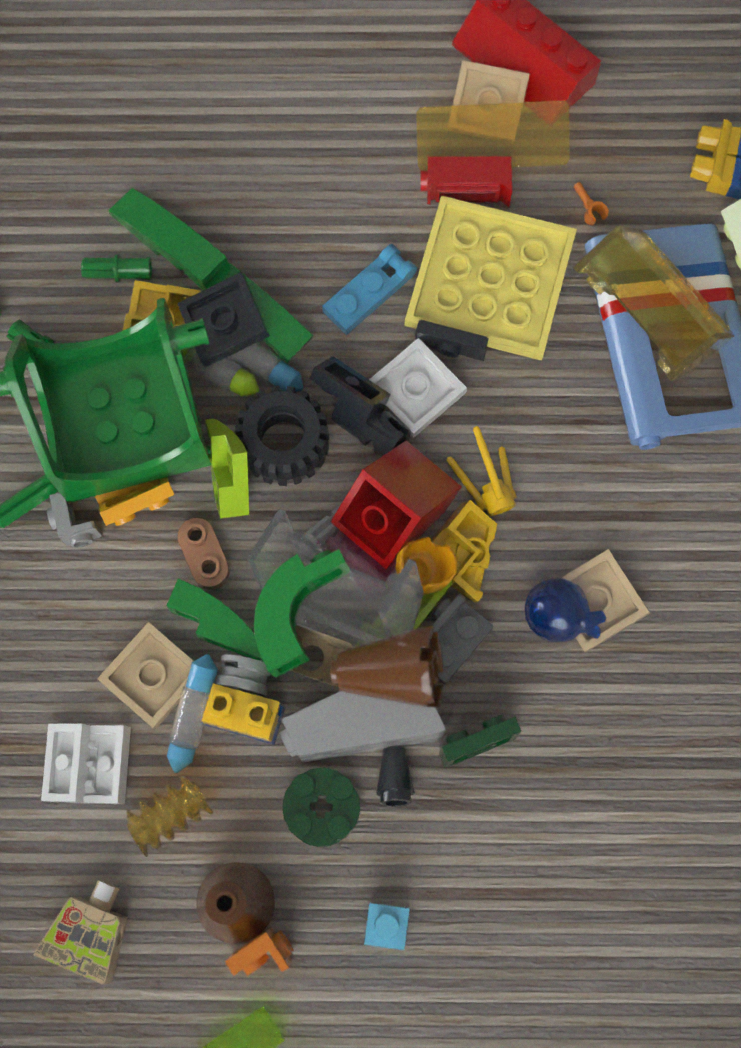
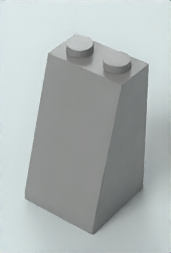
M340 691L283 718L282 721L286 729L279 733L291 757L298 755L302 762L305 763L378 751L387 747H402L433 742L443 738L446 728L436 708L421 707Z

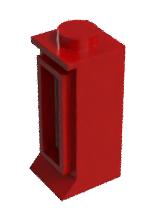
M428 156L427 170H420V191H427V205H430L431 200L440 202L441 196L465 202H498L499 200L510 208L512 196V156Z

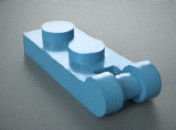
M394 244L388 245L377 259L322 306L323 313L345 335L349 334L417 272L418 268L410 260L405 261L400 256V250ZM390 266L396 271L392 277H389L384 272Z

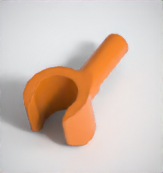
M581 182L576 183L573 187L587 210L584 215L585 222L591 226L596 223L592 211H597L601 218L605 220L609 212L606 204L600 201L594 202Z

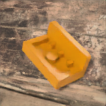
M168 477L97 495L95 498L99 504V513L105 525L115 523L116 526L133 520L136 517L135 513L148 507L149 510H155L166 505L170 501L169 497L173 496L174 492Z

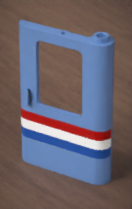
M699 224L599 235L588 240L584 245L630 444L639 446L640 450H648L660 446V440L665 437L741 427V315L717 226L714 224ZM707 319L713 327L733 407L728 410L671 416L666 410L647 326Z

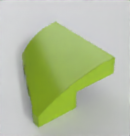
M206 419L205 426L211 444V454H209L212 464L210 468L213 494L220 519L249 515L247 451L239 437L230 428L216 419Z

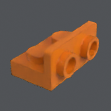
M269 927L232 953L225 963L233 976L241 970L248 976L267 962L270 958L267 954L269 951L280 970L284 972L292 963L290 955H292L294 949L282 930L275 934L272 927Z

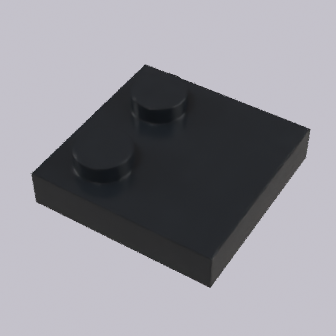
M242 272L177 303L185 324L201 318L204 320L210 344L195 346L200 362L205 368L270 337L249 284Z

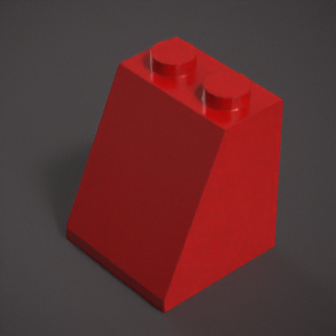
M405 441L362 469L330 522L387 570L396 561L397 554L404 545L410 541H416L447 510L462 486L408 441Z

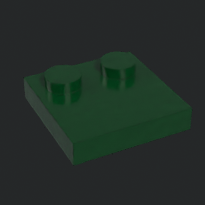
M503 714L481 723L484 730L469 735L467 729L446 737L447 745L441 747L439 753L444 768L446 769L515 740L522 732L516 717L505 720Z

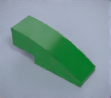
M178 578L166 605L171 613L199 623L195 634L200 640L243 657L263 662L257 648L255 633L237 614L204 590Z

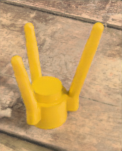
M475 426L473 432L491 481L482 487L484 493L482 495L479 493L453 457H448L447 462L474 498L477 506L482 511L487 509L490 517L496 516L516 507L514 499L517 498V495L512 486L505 448L501 446L498 449L503 476L502 481V479H498L482 432L478 426Z

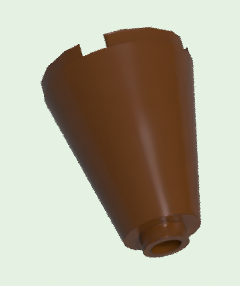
M424 626L340 651L337 655V660H332L330 673L332 683L338 684L341 692L427 708H439L443 696V685H436L439 680V673L443 672V657L438 632H433L434 626Z
M241 862L227 863L215 868L203 880L197 894V913L205 930L214 938L227 943H243L258 936L270 923L275 909L274 892L269 879L258 868ZM227 895L233 900V906L229 911L225 907Z

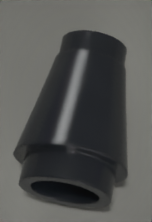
M384 748L382 750L383 757L381 759L376 795L380 796V804L383 806L398 807L411 804V795H414L415 791L405 748Z

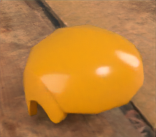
M430 537L408 542L397 554L396 573L405 587L417 594L426 595L439 592L457 574L458 560L453 549L448 544L437 545L433 543Z

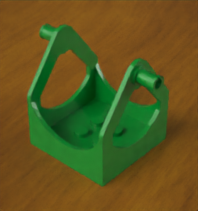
M161 298L157 299L156 309L147 318L126 330L103 338L75 343H45L27 339L23 334L14 337L5 357L3 371H0V397L11 394L15 398L45 475L68 503L212 465L183 349L210 344L203 318L175 326L166 300ZM26 366L29 369L41 407L48 446L29 400L24 378Z

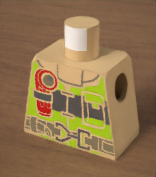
M98 880L89 901L80 897H70L37 947L34 956L100 984L111 983L115 974L127 924L126 916L111 910L120 888Z

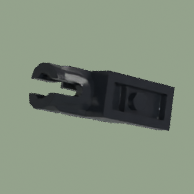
M334 356L313 368L310 380L321 386L326 393L338 398L331 420L359 439L361 444L366 446L373 441V451L382 457L403 442L409 440L410 429L406 428L391 413L384 411L391 395L389 392Z

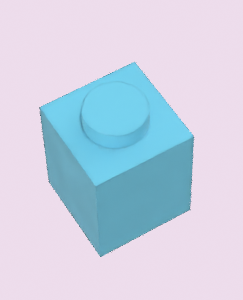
M369 903L364 945L405 950L410 908Z

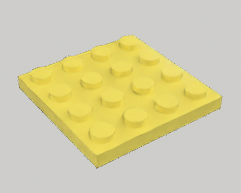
M441 196L406 314L405 326L416 329L419 320L486 336L489 338L487 347L542 361L577 229Z

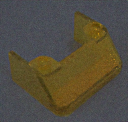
M617 225L573 267L577 273H588L589 277L586 280L598 294L601 295L605 291L609 295H614L660 348L658 349V354L661 357L657 362L671 381L684 377L734 337L733 332L657 244L639 228Z

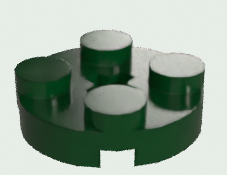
M313 768L296 776L287 788L283 798V817L290 832L302 842L315 847H328L346 838L357 825L360 816V800L351 781L340 772L330 768ZM319 796H325L326 802L333 805L332 812H325L322 819L317 818V812L310 809L311 803L317 802Z

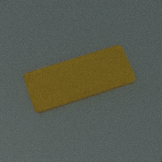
M565 101L421 107L416 113L417 161L420 170H427L428 156H512V168L564 166L569 161V105Z

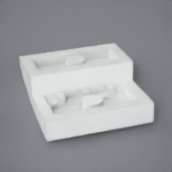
M48 724L41 801L125 804L131 727L124 725Z

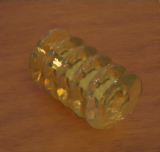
M183 775L179 777L181 785L179 791L170 784L166 785L168 798L164 799L156 792L152 794L154 807L151 808L143 801L139 802L140 816L135 815L130 810L125 811L126 825L129 832L146 857L148 856L147 843L157 850L161 848L160 834L172 841L175 838L174 825L185 832L189 829L187 817L199 823L202 821L201 808L210 815L214 813L198 785Z

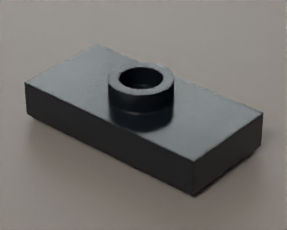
M419 320L415 332V340L419 338L427 347L438 349V352L444 356L456 358L461 355L484 361L489 339L486 336L424 320Z

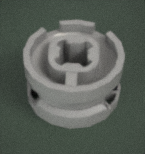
M224 654L221 656L220 661L223 668L221 675H217L215 684L267 697L269 687L266 685L267 676L271 674L268 672L264 662L237 655Z

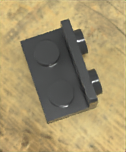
M461 594L453 601L448 597L434 614L438 619L432 625L435 627L433 632H438L443 657V672L439 673V681L444 685L448 683L494 627L466 604V598Z

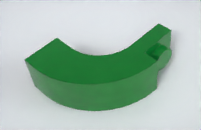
M339 549L334 552L327 550L317 554L311 559L312 563L305 566L299 555L296 554L284 562L271 575L261 591L254 616L255 640L268 672L275 678L309 661V657L297 634V614L303 601L312 592L351 572Z

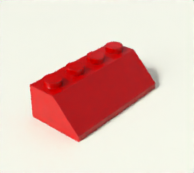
M477 0L452 41V46L473 63L530 74L523 105L550 127L596 84L601 60L527 0Z

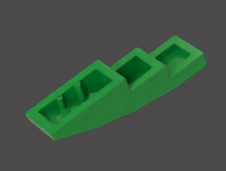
M131 188L108 210L113 218L157 256L161 254L179 271L183 269L203 287L228 263L227 257L199 233L134 188Z
M228 262L203 287L184 271L201 290L214 286L241 272ZM243 274L270 334V337L263 339V341L288 364L312 339L313 335L263 289Z

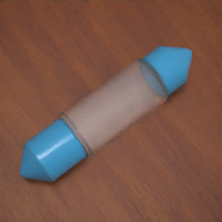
M259 342L229 356L265 382L279 386L282 391H286L287 386L295 387L296 392L303 390L301 373Z
M208 654L192 662L186 685L181 693L169 737L170 745L167 752V758L174 773H179L193 762L196 749L201 741L205 723L201 720L218 671L217 666Z

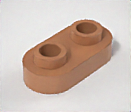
M192 518L185 521L179 528L178 542L194 580L204 589L214 590L222 587L229 578L230 568L211 524L201 518ZM193 531H201L202 537L198 541L190 540V534ZM208 563L216 565V570L212 574H205L203 572L204 566Z

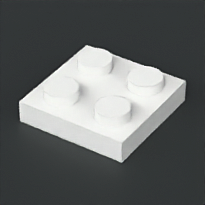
M419 338L369 379L391 394L385 409L406 428L410 429L412 438L417 436L467 392V387Z

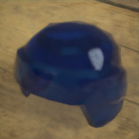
M563 578L549 579L535 585L530 590L525 603V618L530 629L541 639L548 642L570 641L580 633H585L597 639L601 633L598 625L606 621V616L602 610L590 612L588 600L582 588L578 584Z

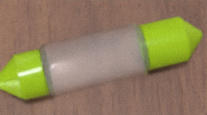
M195 347L183 349L188 368L227 391L231 390L241 397L255 395L260 391L255 376L233 360L225 358L205 368L200 362Z

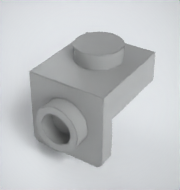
M60 493L49 495L52 508L47 509L48 520L52 530L57 529L58 537L66 546L71 545L74 548L88 546L93 543V539L102 536L100 528L94 521L77 525L72 502L68 503Z

